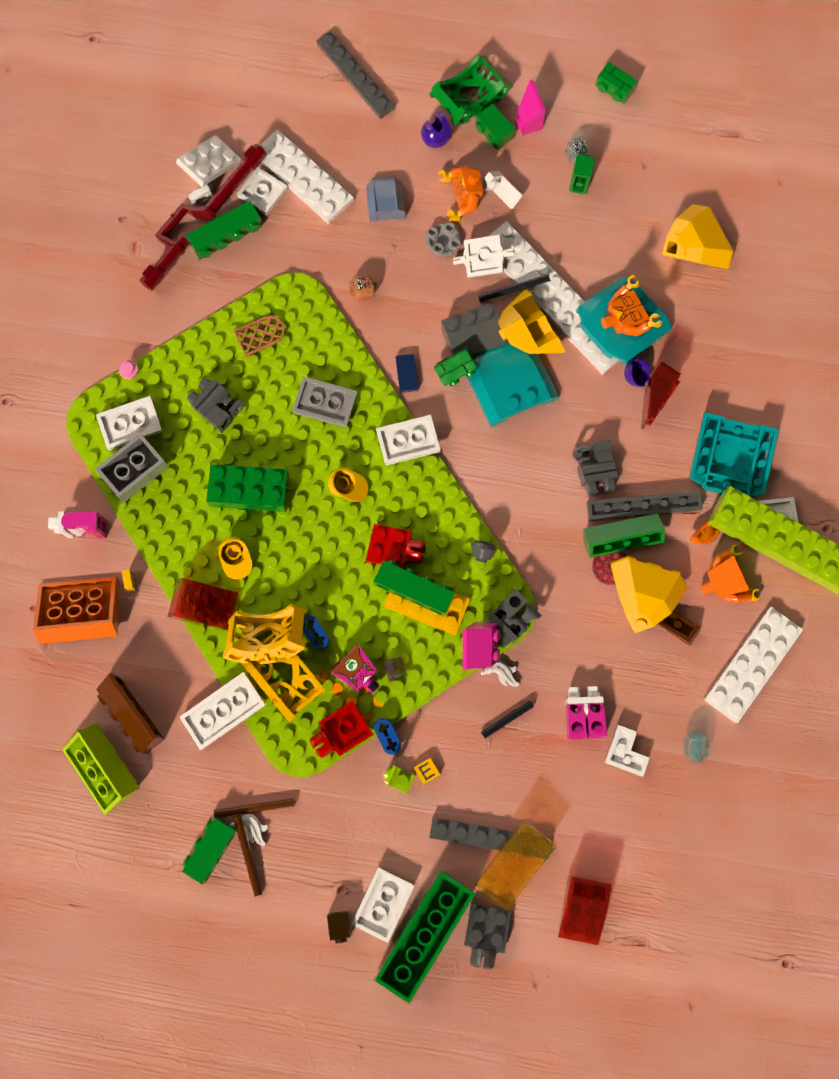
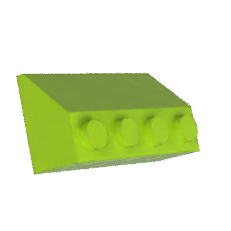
M97 723L78 731L62 749L104 815L132 797L140 789L136 779L132 777L126 764L121 760L114 746L111 745L104 731Z

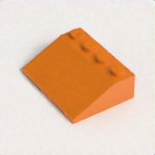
M116 576L39 584L33 632L39 644L118 636L119 615Z

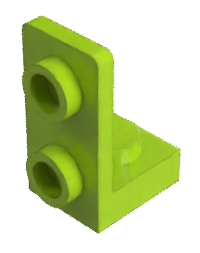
M393 765L392 768H387L383 778L386 779L385 784L408 794L415 775Z

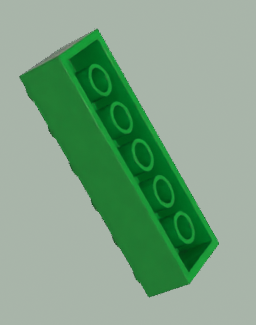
M440 870L375 976L374 981L410 1004L475 896V892Z

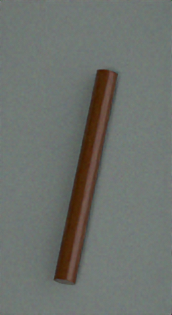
M294 799L214 810V818L293 807Z
M238 815L233 817L254 897L262 895L242 817Z

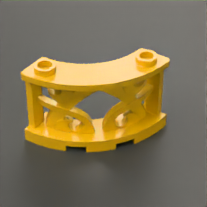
M290 604L281 611L266 615H253L236 611L228 620L229 627L223 658L248 664V661H260V664L277 662L279 658H291L305 648L302 634L304 617L307 615V610ZM236 627L240 628L244 635L235 631ZM267 630H274L280 634L270 644L262 645L259 640L255 639ZM235 637L239 639L238 642H234Z
M272 630L273 633L261 642L262 645L270 644L280 634ZM297 654L288 659L286 657L277 659V662L292 665L293 677L291 686L285 682H275L271 685L267 683L273 675L272 663L268 664L269 672L266 674L261 672V669L266 668V665L260 664V661H248V664L241 663L289 722L295 718L294 715L320 693L326 691L322 686L324 681L318 674L314 676ZM299 665L306 672L307 675L300 676ZM310 681L314 688L306 695H301L297 691L298 687L306 690L308 688L304 687V682ZM281 686L289 689V693L284 690V694L280 695L278 688ZM295 696H298L299 698H301L300 700H298L295 704H293V705L289 708V706L292 704V702H293Z

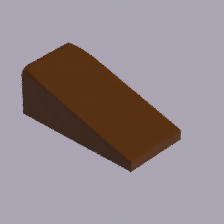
M674 611L658 623L659 626L689 646L700 632V626Z

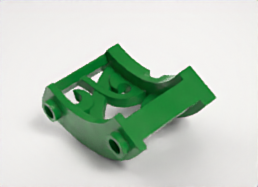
M478 55L458 75L435 83L429 96L436 98L452 116L451 121L454 125H462L470 122V118L478 115L494 101L498 103L510 91L513 85L505 79L486 56ZM484 65L490 70L486 79L484 78L485 69L482 73H477ZM492 75H494L499 80V82L491 80ZM480 86L478 101L475 102L467 98L460 99L462 87ZM484 89H485V92H487L486 95H483V94H482V92H483Z

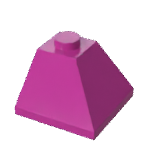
M533 79L529 80L517 111V118L515 119L516 128L521 131L522 136L542 130L546 109Z

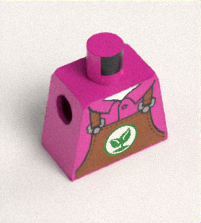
M359 645L332 671L335 677L357 692L365 687L373 694L380 687L373 679L377 674V670Z

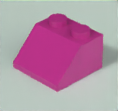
M474 622L463 630L464 670L492 667L499 661L500 649H498V641L500 640V630H498V623Z

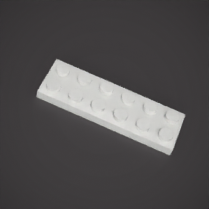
M278 129L260 145L267 152V156L261 164L282 183L287 185L296 196L326 223L330 224L354 201L352 195Z
M769 607L704 700L734 723H738L803 629L773 607Z

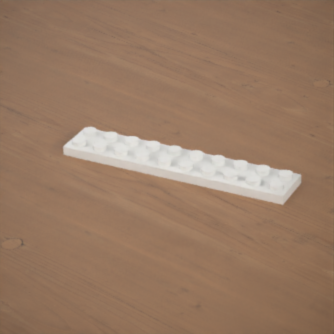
M507 221L489 235H500L504 250L515 249V256H508L504 259V272L515 284L549 274L551 281L527 289L532 294L539 309L602 375L620 361L614 357L611 359L605 356L585 334L580 326L579 314L576 313L577 308L585 303L583 299Z

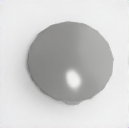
M453 223L436 224L427 230L426 245L435 255L447 257L459 250L461 235Z

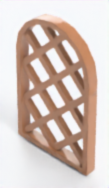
M266 316L233 331L245 357L281 341L285 329L279 318ZM272 319L278 321L276 326L270 324ZM260 323L266 325L264 331L258 329ZM269 326L275 328L273 334L267 332ZM248 328L255 330L253 336L246 334ZM277 329L282 330L281 336L275 335ZM257 331L263 333L261 339L255 337ZM237 334L242 335L241 341ZM265 334L272 336L270 342L263 340ZM245 337L251 338L249 344L243 342ZM253 340L260 341L258 347L252 346ZM242 345L248 347L247 350H246V352H245V350H244V348H243Z

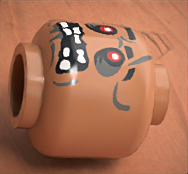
M369 274L356 275L349 282L350 293L358 300L371 298L375 290H377V282Z

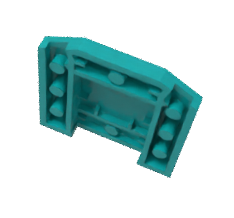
M626 276L617 279L580 305L576 310L581 320V329L605 356L611 359L613 357L619 359L624 365L664 337L672 329L669 318L640 287L631 288L630 291L634 290L649 318L655 313L660 316L654 320V323L661 320L662 325L658 328L652 326L649 331L639 336L617 334L613 326L607 329L602 326L601 319L607 316L606 311L609 301L615 292L623 285L628 284L629 277Z
M507 341V344L482 352L474 357L478 368L475 370L476 373L467 379L490 428L508 421V418L538 405H546L559 398L539 354H528L510 345Z
M704 412L689 478L705 491L722 494L729 486L750 497L765 494L779 429L725 419L723 416Z

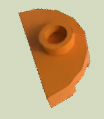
M707 520L689 540L695 544L707 545L716 540L720 530L708 525Z

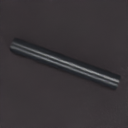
M529 700L481 732L482 736L486 739L532 709L534 705Z

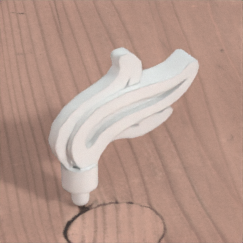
M499 660L492 667H485L484 671L481 672V675H489L492 672L497 673L499 681L504 686H507V683L513 687L520 685L512 676L516 672V666L512 668L502 660Z
M252 814L244 815L242 821L243 825L247 828L249 841L254 843V837L259 845L265 846L266 843L262 839L261 832L266 831L268 825L263 826ZM231 823L230 826L234 827L235 823Z

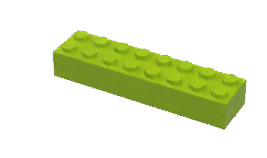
M731 486L722 492L707 522L708 525L839 595L838 544Z

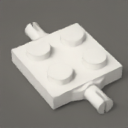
M500 235L464 240L463 256L453 257L454 265L464 263L467 268L468 278L504 273V259L508 256H515V249L504 250Z

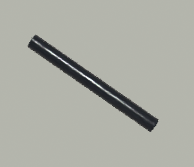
M549 274L479 295L478 298L481 303L549 282L551 279Z

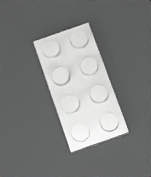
M243 672L181 715L180 719L199 749L203 750L267 704L247 673Z

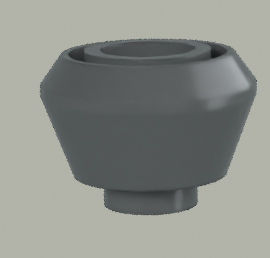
M479 540L471 543L472 555L479 562L487 563V560H491L497 551L496 545L493 543Z

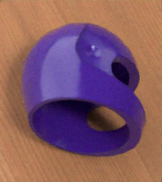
M441 111L435 113L432 124L427 120L421 129L423 142L431 148H441L452 138L450 125Z

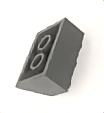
M494 303L441 320L442 334L451 354L468 346L474 356L507 344V340L503 341L498 332L500 330L498 325L500 316Z

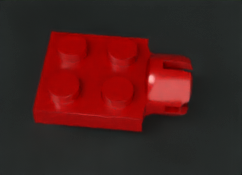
M374 524L365 561L381 565L383 560L386 562L391 560L398 563L399 567L404 569L405 564L408 562L422 563L424 559L422 553H425L426 545L423 541L412 539V532L410 530Z
M351 701L318 722L321 730L313 735L309 741L312 748L317 747L321 743L324 744L315 750L320 758L327 756L331 752H336L340 757L373 736V733Z

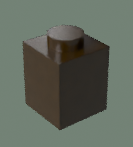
M348 911L327 914L330 941L335 940V943L347 942V938L351 937Z

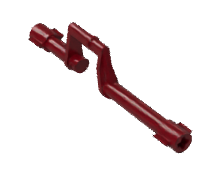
M251 145L245 151L241 164L205 206L181 204L174 213L170 214V218L155 234V237L165 244L164 253L155 265L149 264L143 271V276L139 281L144 287L153 291L165 277L166 271L180 255L185 253L186 248L190 244L181 235L175 241L167 238L170 232L187 213L194 218L213 220L216 217V212L252 170L255 171L266 158L267 152L260 145Z

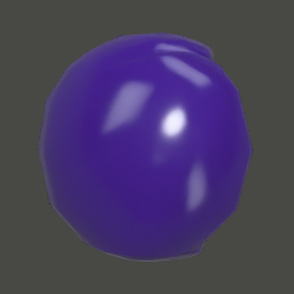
M632 359L625 366V380L630 385L645 387V383L651 379L649 363L644 359Z

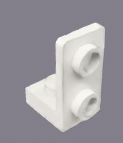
M500 171L489 172L482 181L483 191L492 190L510 209H513L523 197V194Z
M210 183L201 188L194 189L188 195L192 205L201 206L213 197L211 193L213 188Z

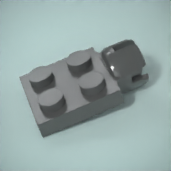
M471 903L464 946L471 948L470 964L473 967L479 968L481 966L483 956V969H493L497 953H505L511 911Z

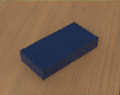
M414 354L395 356L400 393L418 391Z

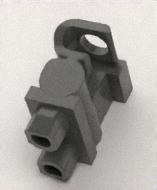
M203 378L199 383V387L203 392L198 395L193 391L187 396V399L198 414L220 433H223L233 422L232 418L234 419L245 405L240 399L234 403L233 399L230 398L231 394L214 379L211 382ZM224 405L226 409L229 411V414L224 410L220 409L219 407Z
M611 440L595 442L593 445L576 446L573 449V458L578 464H581L577 467L581 487H585L588 495L599 492L598 484H603L605 492L616 489L615 479L618 477L612 455ZM590 451L592 453L594 463H590V457H588Z
M517 589L499 605L487 621V623H498V629L503 633L498 641L502 648L520 638L528 630L527 625L531 620H539L542 617L530 603L526 606L525 613L521 618L515 616L528 602Z

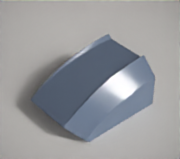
M394 176L372 178L366 186L369 222L397 218L405 219L402 183Z

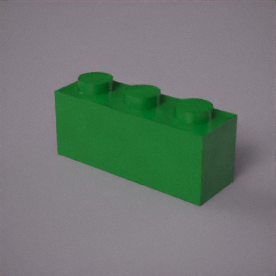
M219 818L209 820L204 828L206 833L203 838L199 837L193 846L195 851L191 856L188 855L182 864L184 866L182 872L202 885L207 882L237 833L235 828Z

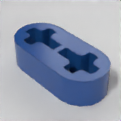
M305 616L303 632L315 649L324 650L329 644L326 633L314 616ZM307 620H309L310 622H315L313 624V627L315 629L314 632H312L309 627L305 629V626L307 625ZM315 634H318L320 638H325L322 646L320 644L315 645L317 641L314 636Z
M379 718L374 723V731L384 751L389 755H394L401 749V743L389 720ZM381 723L384 725L388 724L386 727L388 734L384 735L382 730L378 731ZM389 737L393 743L396 742L393 750L390 747L386 748L389 745L387 741Z

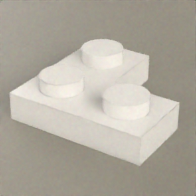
M617 725L604 763L643 777L649 757L631 751L637 732Z

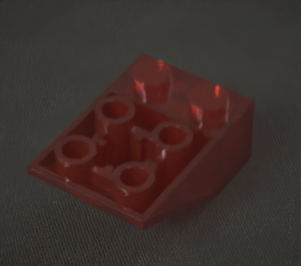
M664 362L660 363L645 387L641 429H644L646 425L651 426L680 383L678 378L681 373Z
M186 578L177 579L168 618L228 630V620L234 614L238 592Z
M568 875L558 937L599 945L612 884Z

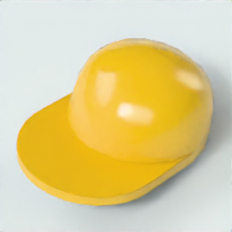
M336 469L328 478V488L335 496L343 497L352 502H360L368 494L366 479L350 469Z
M237 537L224 539L219 545L218 552L225 574L232 579L245 578L252 569V560L245 542Z

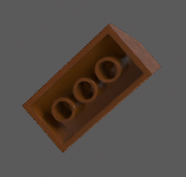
M112 673L107 675L96 689L99 693L97 696L99 701L103 705L107 704L110 709L108 713L114 721L118 720L122 725L120 727L122 733L132 739L131 745L135 751L143 754L148 753L164 741V737L123 680Z

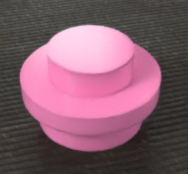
M127 360L121 363L119 372L123 378L132 379L138 373V366L135 362Z

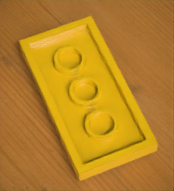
M390 592L384 607L456 636L470 599L455 593L445 617Z

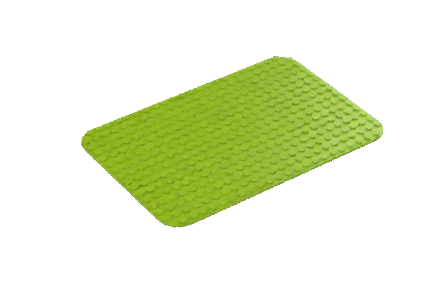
M286 273L271 279L134 361L138 366V373L134 378H123L118 371L87 389L73 401L67 413L66 429L72 444L221 685H226L241 673L246 672L267 705L244 722L267 759L278 771L289 776L310 777L326 770L376 737L374 723L379 718L388 719L393 726L480 669H463V630L474 622H487L489 616L515 589L528 600L527 604L515 615L517 618L522 617L529 603L536 609V602L530 588L438 453L385 466L376 428L414 418L325 287L314 277L304 273ZM266 316L279 318L285 329L281 341L245 357L233 330ZM272 319L270 324L276 326L278 321ZM260 323L258 329L264 331L266 325ZM269 326L267 332L273 334L275 328ZM248 328L246 334L253 336L255 330ZM277 329L275 335L281 336L282 330ZM257 331L255 337L261 339L263 333ZM237 334L241 341L242 335ZM265 334L263 340L270 342L272 336ZM245 337L243 342L249 344L251 338ZM253 340L252 346L258 347L260 341ZM242 345L243 348H244V350H245V352H246V350H247L248 347ZM303 376L358 392L347 428L292 412ZM203 378L211 382L214 379L231 394L230 398L233 399L234 403L240 399L245 405L234 419L232 418L233 422L223 433H220L198 414L187 399V396L193 391L198 395L203 392L199 387V383ZM150 396L163 432L145 439L166 462L168 468L123 503L95 470L123 447L121 446L110 451L107 449L96 414ZM224 405L219 407L220 409L224 410L229 414V411L226 409ZM210 464L287 469L289 484L286 512L210 507L206 502ZM347 468L362 475L368 484L366 498L360 502H352L343 497L335 496L330 492L327 484L330 474L336 469ZM374 524L410 530L412 532V539L425 543L426 550L425 553H422V556H424L422 563L408 562L405 564L404 570L407 568L417 572V576L422 578L427 576L435 580V584L442 586V584L447 585L456 594L470 599L456 636L384 607L389 592L375 586L373 582L381 565L365 561ZM228 537L240 538L248 548L252 560V569L245 578L232 579L223 570L218 548L220 543ZM475 540L496 545L497 551L491 560H487V563L476 561V557L472 555L471 543ZM290 604L307 610V615L314 616L329 639V644L324 650H317L312 646L305 633L303 632L302 634L305 648L297 656L314 676L316 674L320 675L323 670H326L329 677L327 680H324L322 685L326 691L320 693L294 715L295 718L290 722L241 663L223 658L229 627L228 620L236 611L253 615H266L281 611ZM535 619L531 620L527 625L528 630L514 643L511 642L504 648L498 644L500 655L518 644L531 631ZM307 620V625L305 626V629L309 627L310 630L314 632L315 629L313 627V624L315 622H310L309 620ZM236 627L235 631L244 635L240 628ZM267 630L255 639L262 642L273 632L272 630ZM315 634L314 636L317 639L315 645L320 644L322 646L325 638H320L318 634ZM235 637L234 642H238L239 639ZM359 645L376 668L377 674L373 679L380 687L373 694L371 692H357L332 674L336 667L331 664H337L339 656L343 661ZM284 662L272 663L273 675L267 683L271 685L275 682H285L291 686L293 677L292 665ZM265 664L266 668L261 669L263 674L269 672L268 664ZM299 665L300 676L307 675L306 672ZM305 681L304 687L308 689L303 690L298 687L297 691L304 696L314 688V685L310 681ZM334 683H340L343 686L341 694L336 695L331 691ZM281 686L278 688V693L282 695L284 690L289 693V689ZM295 696V698H294L292 704L289 706V708H290L293 704H295L298 700H300L301 698H299L298 696ZM376 696V700L379 703L385 702L384 705L380 707L376 706L373 703V698ZM347 697H355L357 699L356 708L359 713L366 714L369 711L372 713L371 719L365 722L372 731L373 736L340 757L336 752H331L327 756L320 758L315 750L324 744L321 743L317 747L312 748L309 741L313 735L321 730L318 722L345 706ZM381 723L378 731L382 730L384 732L388 724L384 725Z

